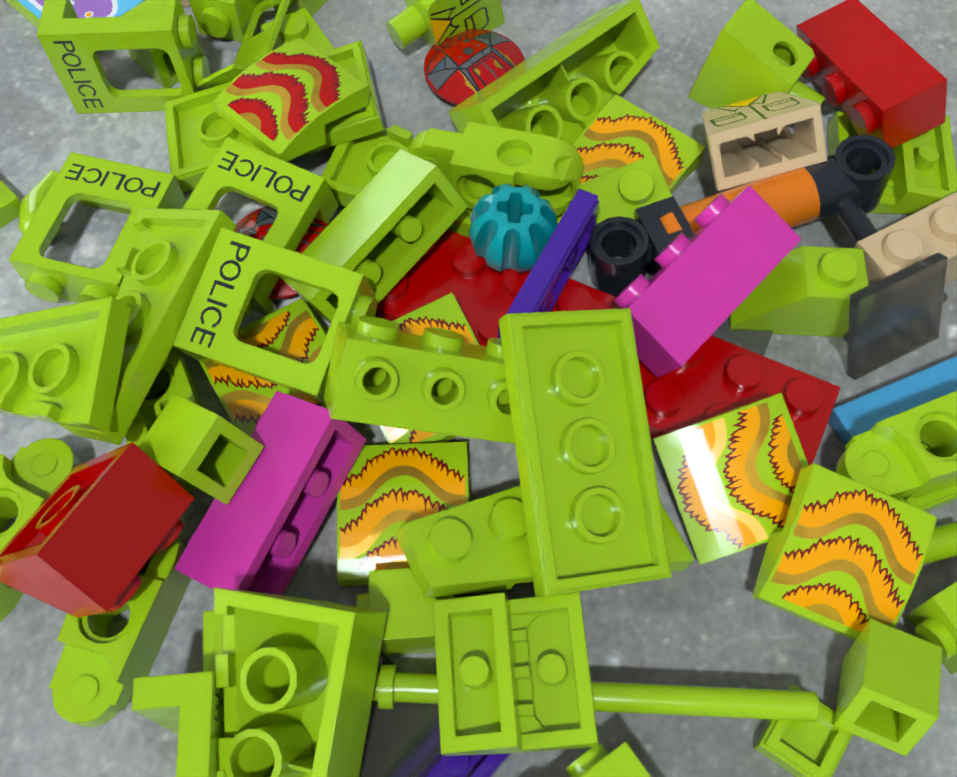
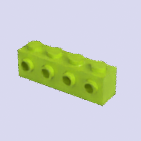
M360 316L357 325L338 322L323 397L331 419L515 444L500 338H489L486 347L463 343V335L441 328L427 327L424 330L423 336L398 332V324L377 317Z

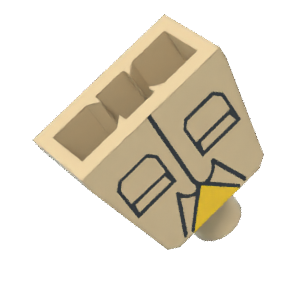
M772 92L702 113L711 168L718 191L827 161L821 106L816 101L783 92ZM794 123V134L789 130V124Z

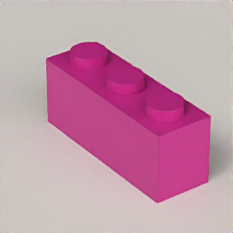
M750 185L730 201L722 193L718 195L695 217L694 220L701 228L690 239L681 233L654 259L662 268L649 281L640 274L614 299L621 309H631L638 358L657 378L681 367L801 240L794 230Z
M276 391L250 436L265 447L228 505L214 498L174 568L213 590L214 587L283 595L367 440L348 422L331 419L326 408Z

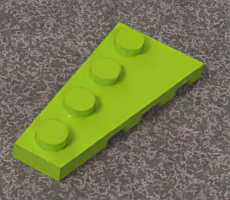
M138 208L132 224L140 231L135 248H123L116 270L124 278L115 298L131 307L110 432L105 433L59 424L60 426L80 437L116 445L121 444L128 429L135 423L139 414V408L156 376L167 363L169 352L221 227L234 231L237 226L222 210Z
M520 485L403 523L396 535L424 598L508 590L517 583L533 582ZM661 503L671 572L684 571L695 559Z

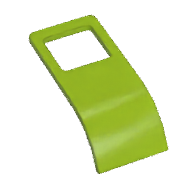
M264 0L257 4L251 15L234 64L198 81V86L211 88L230 82L252 63L271 52L290 0ZM280 3L272 26L253 36L260 15Z

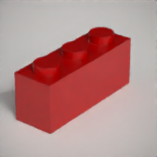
M845 0L796 25L797 36L813 49L815 56L802 76L805 79L812 78L821 88L826 101L832 107L839 106L848 115L858 135L875 136L884 140L890 147L895 148L945 123L947 78L859 0Z

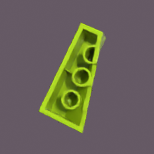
M627 0L602 8L448 111L458 132L463 134L468 121L552 136L572 146L600 110L615 94L620 95L660 47L640 0Z
M214 587V616H222L223 654L215 655L216 688H223L224 737L217 738V771H225V777H359L387 612L321 600Z

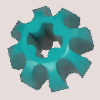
M507 183L493 188L492 194L480 197L471 213V226L468 233L476 255L484 257L487 266L500 272L503 269L511 268L516 270L517 273L532 270L558 224L551 202L540 198L539 191L528 185L513 187Z

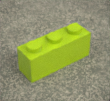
M400 149L302 254L364 274L374 291L373 298L377 299L378 305L468 206L436 165ZM280 276L316 313L331 324L339 302L335 294Z

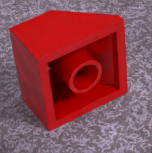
M133 442L74 467L0 551V582L77 618L107 613L108 611L114 612L121 608L139 588L142 578L137 573L150 556L164 551L178 537L184 526V523L179 518L195 498Z

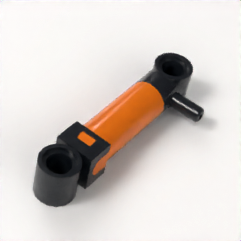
M863 134L851 136L843 140L836 148L835 154L828 156L825 162L760 179L721 193L730 201L750 185L791 228L837 214L856 244L858 241L878 232L867 214L875 210L880 203L894 169L896 156L892 147L882 139ZM721 193L680 207L674 196L636 208L635 220L618 216L607 218L598 223L592 230L589 239V274L591 283L596 289L617 297L640 274L646 278L648 271L652 278L662 268L654 259L681 233L690 239L701 228L694 220L695 217Z

